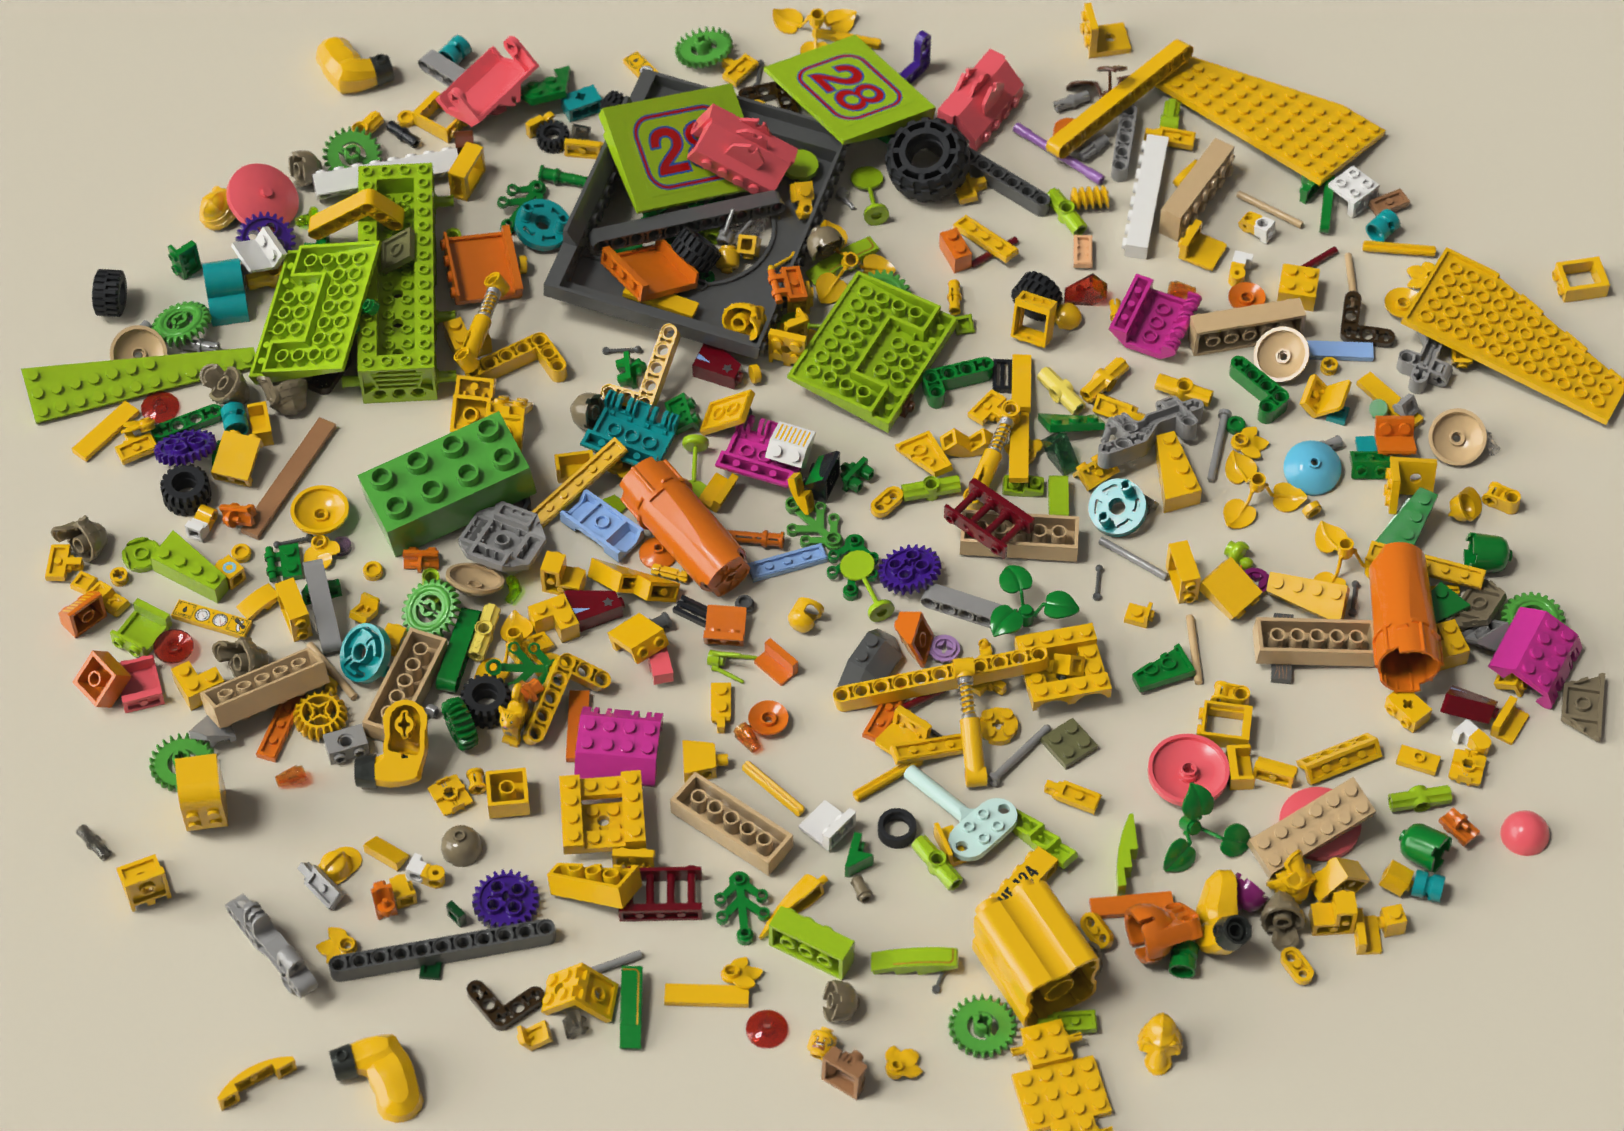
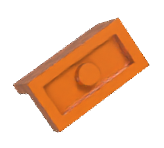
M771 638L765 642V651L754 660V664L780 686L784 685L798 673V661Z

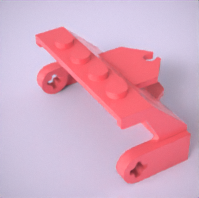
M509 36L504 40L503 45L513 59L502 57L498 50L492 46L435 100L447 114L473 127L480 123L487 115L498 116L507 111L506 106H516L514 103L515 99L517 103L520 102L521 83L539 67L538 63L516 37Z
M992 49L986 52L974 68H966V74H961L954 91L937 110V118L946 120L947 123L956 126L969 140V147L975 151L984 142L989 140L992 132L999 128L1003 119H1007L1010 111L1018 106L1020 99L1023 97L1024 84L1005 59V56Z
M713 103L695 121L691 129V134L700 138L696 146L688 153L687 159L734 185L747 190L749 193L757 194L776 190L787 169L794 164L798 148L773 136L766 122L758 125L759 118H740Z

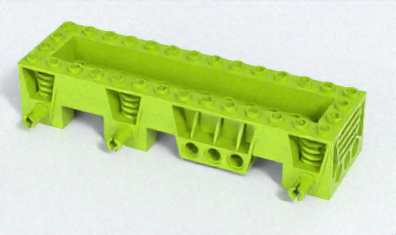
M432 163L358 166V192L369 188L374 189L395 203L396 201L399 202V200L407 201L410 207L409 216L404 218L403 229L398 231L387 228L370 216L359 220L358 242L378 240L382 242L411 227L415 230V257L413 261L403 265L400 269L384 274L381 271L380 248L365 299L377 301L380 303V308L374 316L367 313L360 316L358 323L360 325L358 332V375H342V387L359 386L362 391L363 404L438 400V384L440 382H456L457 377L456 370L439 371L437 369L435 340H437L439 323L456 318L455 310L438 311L435 298V285H437L436 209L438 207H454V195L437 196L435 194ZM396 294H401V295H403V296L400 297V298H394V297H393V296L396 295ZM395 324H402L399 328L393 327Z

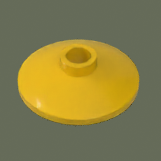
M1404 287L1392 289L1385 297V307L1392 315L1403 318L1418 293Z

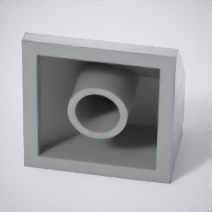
M1492 620L1489 625L1471 627L1464 631L1462 635L1467 644L1496 651L1509 624L1504 621Z

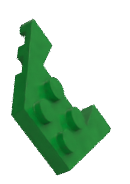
M570 66L554 69L555 77L551 76L542 81H530L526 85H521L520 99L533 106L567 97L568 82L570 81L569 75H571Z

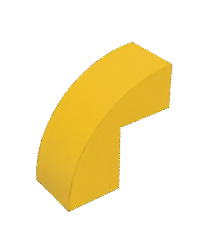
M953 428L940 436L941 447L945 454L954 457L983 455L984 450L988 448L991 440H993V433L982 428L968 437Z

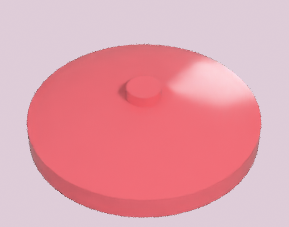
M261 163L245 165L234 173L227 185L226 197L229 208L241 223L246 224V218L252 220V214L258 217L259 212H262L263 216H266V213L269 212L270 217H273L276 213V219L279 220L281 217H284L282 223L289 222L290 224L297 214L299 207L297 190L292 181L275 167Z
M1178 734L1164 739L1154 748L1148 762V778L1151 786L1160 797L1177 806H1182L1190 783L1203 786L1216 800L1224 792L1229 780L1230 767L1223 750L1210 739L1196 734Z
M1310 787L1294 793L1282 806L1279 821L1332 789ZM1361 824L1305 858L1313 861H1329L1334 857L1341 858L1345 856L1357 844L1361 832Z

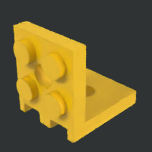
M1091 2L1084 3V10L1081 11L1082 23H1080V32L1084 35V45L1088 48L1089 59L1131 53V45L1124 22L1098 25ZM1111 38L1114 41H1107L1106 39Z
M781 323L779 330L770 328L768 333L769 362H773L774 359L783 361V365L786 366L795 364L817 331L809 329L807 336L784 331V323Z
M499 395L498 398H494L487 404L486 417L499 411L522 452L525 416L533 410V402H528L527 398L511 400L509 396Z
M1390 456V467L1386 468L1385 475L1387 484H1384L1383 495L1385 496L1384 504L1388 506L1389 514H1397L1399 494L1414 495L1420 487L1434 492L1437 459ZM1413 474H1419L1420 478L1414 480L1411 479L1410 476Z
M156 854L116 868L132 912L136 911L135 906L146 902L148 906L156 904L155 899L167 895L168 899L172 898L163 866L160 867Z
M584 963L576 964L548 976L545 995L542 1000V1013L550 1015L576 1005L605 1023L612 1021L618 983ZM595 990L599 994V999L595 995Z

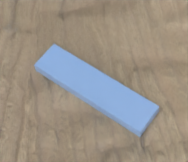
M1307 340L1310 349L1309 359L1322 360L1325 357H1333L1336 360L1370 362H1373L1374 359L1373 343Z
M822 543L748 563L751 567L749 573L754 583L826 563L828 558Z

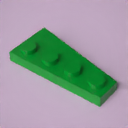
M1420 487L1382 532L1376 542L1383 544L1406 542L1416 545L1435 505L1438 494Z

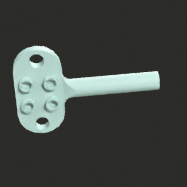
M911 765L906 769L904 773L905 779L959 821V824L950 832L948 844L954 857L968 862L978 860L985 856L1016 827L1018 814L1011 802L1001 798H993L983 802L977 808L970 809L915 765ZM1002 808H1006L1009 810V812L1006 814H1002L999 812V810ZM962 845L965 846L967 849L965 851H959L956 848Z

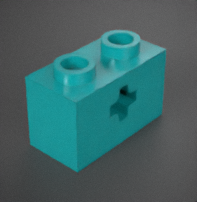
M590 85L567 93V97L561 98V108L571 123L601 112L600 102L602 98L595 86Z

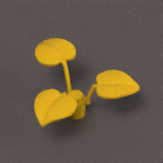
M773 8L772 17L777 29L785 34H794L797 31V27L802 28L809 21V24L815 29L814 42L807 41L803 43L800 48V54L827 45L826 42H817L818 28L822 27L823 22L831 30L848 33L853 27L857 12L849 9H836L829 11L825 15L823 10L815 8L803 21V16L798 10L792 8Z
M824 220L821 227L830 226L838 230L845 241L842 246L844 248L848 241L846 231L839 225ZM837 247L833 251L844 256L841 261L843 269L837 277L830 272L823 273L818 277L816 281L818 301L823 304L837 302L847 287L846 282L840 280L846 269L851 270L858 265L860 269H864L862 273L867 275L868 272L875 274V270H878L880 273L886 270L887 274L893 271L894 274L896 269L887 259L877 254L865 256L863 265H861L860 261H858V256L854 252H842Z
M1232 450L1229 454L1225 466L1226 477L1233 484H1241L1245 481L1249 483L1250 494L1246 503L1241 499H1232L1225 504L1223 516L1226 526L1229 528L1242 529L1253 523L1256 517V509L1249 506L1253 494L1262 492L1264 488H1266L1271 497H1274L1273 505L1281 512H1292L1307 500L1308 496L1300 488H1296L1290 483L1276 484L1273 489L1274 493H1272L1269 484L1265 483V475L1257 472V465L1251 458L1235 450Z
M1321 520L1316 529L1315 544L1324 553H1331L1334 550L1338 551L1339 560L1335 575L1330 572H1321L1314 577V580L1346 585V581L1339 578L1338 575L1342 560L1351 558L1353 554L1361 567L1365 568V575L1369 578V567L1372 562L1366 561L1365 557V563H1363L1357 553V549L1354 548L1353 540L1347 537L1344 530Z
M516 610L507 617L500 630L501 638L508 642L505 644L504 661L502 662L498 658L485 659L478 666L475 676L480 675L481 677L484 674L492 676L485 669V665L490 659L507 663L509 656L507 647L510 642L515 641L519 643L520 648L524 646L527 650L528 645L524 639H527L533 632V625L527 618L520 615ZM512 644L510 648L517 650V645ZM529 653L536 664L543 665L534 654ZM544 653L549 659L559 657L555 653ZM561 659L562 666L567 668V662ZM492 663L490 665V670L493 671L496 669L497 666L495 663ZM501 671L496 677L497 679L501 677L505 680L510 672ZM542 673L535 674L537 675V677H539Z

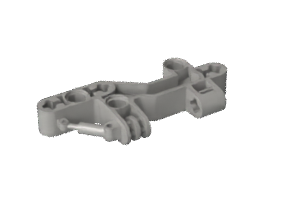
M1419 332L1417 333L1423 346L1421 352L1418 353L1408 349L1402 350L1399 353L1396 367L1400 373L1410 376L1408 389L1413 394L1423 393L1427 384L1439 387L1446 386L1453 372V367L1449 363L1439 359L1443 344Z
M1173 395L1158 400L1156 402L1157 411L1146 414L1140 421L1132 419L1126 412L1115 417H1109L1101 438L1102 444H1099L1098 466L1103 469H1109L1146 456L1156 441V435L1175 431L1184 440L1195 439L1197 424L1202 421L1203 401L1193 398L1182 402L1177 396ZM1111 435H1114L1117 438L1109 441Z
M241 894L225 904L229 915L252 945L268 957L279 971L284 986L291 994L295 992L299 998H302L319 987L303 959L293 946L289 945L284 937L274 928L270 917L258 902H252L245 894Z

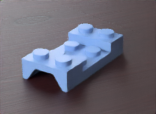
M588 489L583 490L579 502L569 511L562 510L560 512V521L573 531L578 529L604 548V553L618 563L644 539V529Z

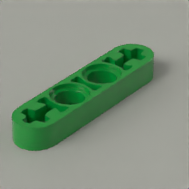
M1335 175L1324 183L1320 233H1329L1334 191L1328 187V183L1335 179Z
M211 404L155 425V429L151 430L152 437L158 443V441H163V438H169L170 434L176 435L177 432L183 433L184 430L191 431L192 429L197 431L216 424L222 420L221 406ZM196 417L201 418V421L198 423L191 422ZM177 424L183 425V428L179 430H176L173 427Z

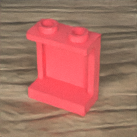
M153 655L119 662L132 676L121 693L125 714L165 704Z

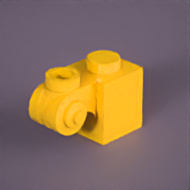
M806 181L790 184L791 203L798 204L797 210H795L798 219H809L813 210V182Z

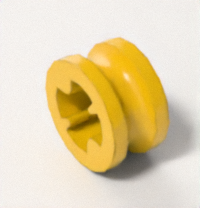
M1325 357L1321 361L1320 371L1327 376L1334 375L1337 372V360L1333 357Z
M116 567L110 572L111 582L114 586L122 587L128 583L129 577L125 568Z

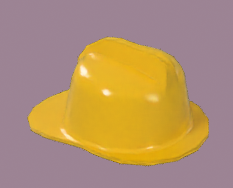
M1466 487L1453 497L1449 502L1451 511L1448 513V516H1454L1459 522H1471L1478 517L1482 511V502L1477 491L1473 487Z
M340 847L326 853L318 867L338 885L360 867L362 862L361 854L353 847Z

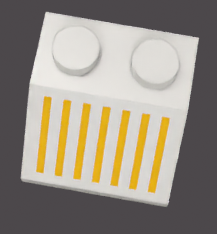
M779 421L770 438L765 458L806 469L816 432Z

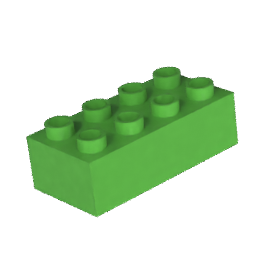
M499 411L357 475L366 501L395 557L403 555V549L408 550L409 547L418 548L468 525L474 515L483 509L493 507L501 501L514 504L537 493L530 467Z

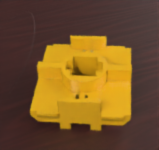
M1466 748L1465 750L1455 749L1448 775L1449 779L1457 781L1456 783H1467V786H1470V784L1479 786L1487 757L1478 754V751Z
M457 774L449 777L446 776L427 788L444 816L453 815L456 811L465 809L466 806L473 802ZM449 792H452L453 796L449 798L445 795Z

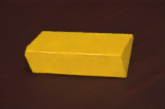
M375 836L363 845L365 853L396 871L410 857L409 854L378 836Z

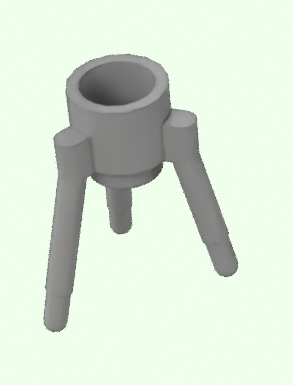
M731 209L726 225L720 227L716 240L717 243L721 246L735 245L739 234H743L753 221L749 220L734 237V232L729 229L735 211Z

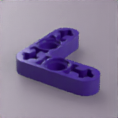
M921 30L914 39L913 62L899 73L910 84L929 67L931 56L930 34Z

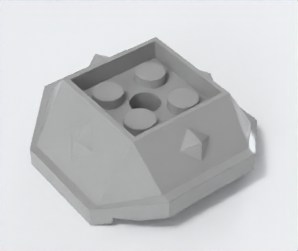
M501 501L493 507L477 512L459 537L458 544L467 559L484 565L487 569H495L513 576L520 571L531 568L546 545V537L538 514Z

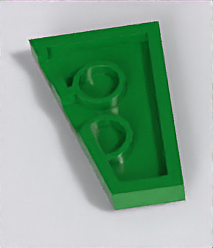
M1038 413V421L1050 433L1104 430L1105 422L1097 415L1080 416Z
M1442 582L1431 591L1436 624L1451 616H1455V614L1463 610L1471 609L1469 603Z
M1178 643L1170 652L1161 654L1160 658L1155 662H1149L1134 672L1132 680L1141 693L1195 676V669Z

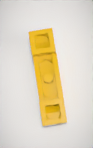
M285 1056L265 1060L239 1073L223 1088L217 1097L221 1111L241 1101L239 1092L270 1075L275 1074L279 1080L297 1070L294 1057Z

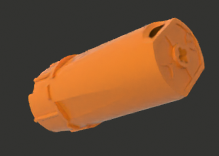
M651 456L631 467V470L619 484L624 490L620 500L636 517L638 524L643 529L649 530L702 590L711 591L720 597L738 586L751 569L746 561V552L694 494L692 484L683 478L667 459L656 462Z
M1393 542L1384 545L1369 567L1374 629L1372 639L1374 663L1378 669L1380 681L1384 686L1393 690L1394 693H1412L1421 691L1420 684L1433 681L1441 666L1444 665L1441 635H1438L1424 552L1419 547L1410 543Z

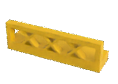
M1365 733L1296 760L1298 767L1305 771L1307 782L1312 785L1382 757L1378 738Z

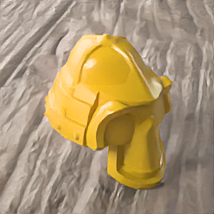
M215 186L212 192H209L202 198L199 220L205 228L213 231L221 230L236 218L227 202V189Z
M745 302L732 303L727 308H724L722 325L726 329L749 335L750 340L753 341L761 334L766 323L765 308Z
M1298 849L1284 862L1285 869L1275 873V876L1266 881V886L1274 893L1279 890L1287 892L1298 904H1302L1308 897L1309 888L1316 878L1312 873L1311 865L1309 863L1304 864L1303 852L1301 849Z
M1162 1012L1152 1017L1141 1029L1137 1041L1139 1050L1147 1053L1144 1063L1148 1071L1156 1076L1165 1074L1171 1068V1056L1180 1055L1183 1048V1039L1176 1023L1168 1014Z

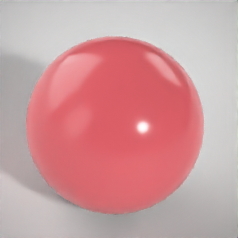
M1521 810L1512 813L1504 820L1500 836L1504 845L1513 853L1522 856H1533L1541 853L1547 847L1550 832L1546 821L1539 814L1528 810Z

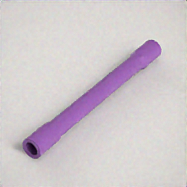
M1019 122L1014 125L1013 132L1046 151L1047 141L1033 133L1032 130ZM1068 155L1064 159L1058 158L1097 185L1103 183L1104 175L1093 168H1089L1072 156Z

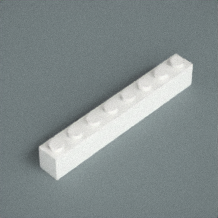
M1147 134L1146 141H1142L1141 152L1144 153L1139 155L1138 165H1141V168H1137L1135 179H1138V182H1134L1133 193L1136 194L1131 196L1130 206L1133 209H1129L1127 220L1130 221V224L1126 223L1125 234L1127 238L1123 237L1122 248L1125 249L1124 256L1147 259L1169 137Z
M446 147L438 152L429 150L421 155L412 153L404 158L391 157L387 159L388 161L382 162L380 160H373L369 162L370 164L366 165L356 163L349 168L340 166L327 172L326 170H318L315 172L316 174H312L316 199L357 193L358 166L432 163L434 179L446 177L458 157L457 148Z

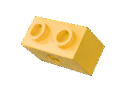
M1393 691L1386 697L1384 708L1388 714L1394 716L1404 728L1409 729L1412 733L1430 720L1432 709L1414 692L1394 693Z

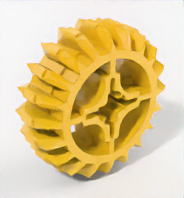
M323 690L320 694L314 691L312 696L306 694V699L300 698V704L295 706V711L293 712L294 725H296L297 731L301 732L303 737L308 736L310 741L316 738L319 742L323 738V734L345 728L346 721L348 720L347 707L344 701L340 700L338 695L333 696L331 691L327 694ZM333 711H335V712H336V715H335V717L332 719V718H331V713H332ZM309 713V714H310V717H309L310 719H309L308 721H306V720H305V717H306L307 714Z

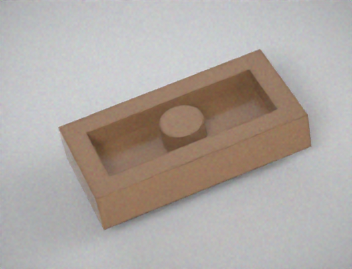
M1400 188L1369 200L1368 206L1377 216L1384 209L1394 212L1409 206L1410 200Z

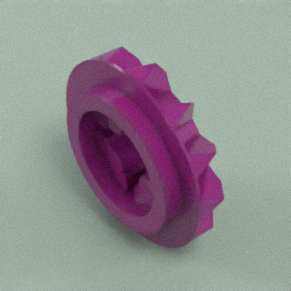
M1260 568L1246 569L1244 572L1255 582L1259 581L1258 587L1263 595L1267 588L1269 574Z

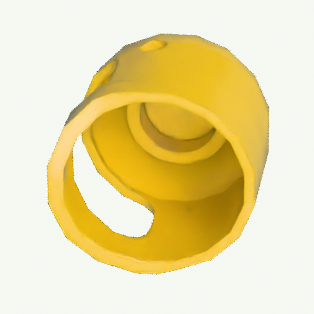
M798 598L788 615V622L798 632H809L815 626L814 621L821 618L824 613V607L813 599ZM808 605H812L818 610L819 614L808 613L805 609Z

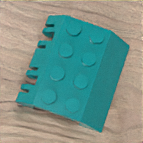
M610 389L604 398L605 407L593 430H587L580 446L598 452L610 440L616 437L628 450V453L620 461L633 466L651 456L656 462L662 461L675 437L681 416L675 413L670 415L671 412L666 410L663 413L661 423H658L656 420L660 408L657 406L653 408V405L638 399L635 402L636 399L633 397L628 400L626 410H623L621 408L625 394L620 393L618 395L617 391Z

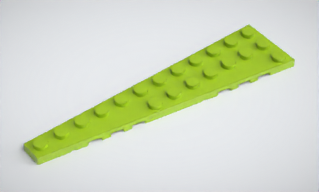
M254 347L21 368L35 422L39 424L201 382L200 371L207 364H218L223 371L227 370L229 366L236 367L240 371L251 369L255 350Z

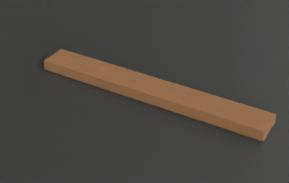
M321 417L318 418L256 506L257 514L253 517L255 524L253 526H242L241 533L259 540L337 428L335 423Z

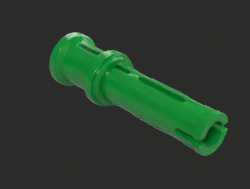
M544 165L540 166L538 173L539 181L546 180L553 182V184L565 183L584 187L588 178L582 175L562 172L559 168H546Z

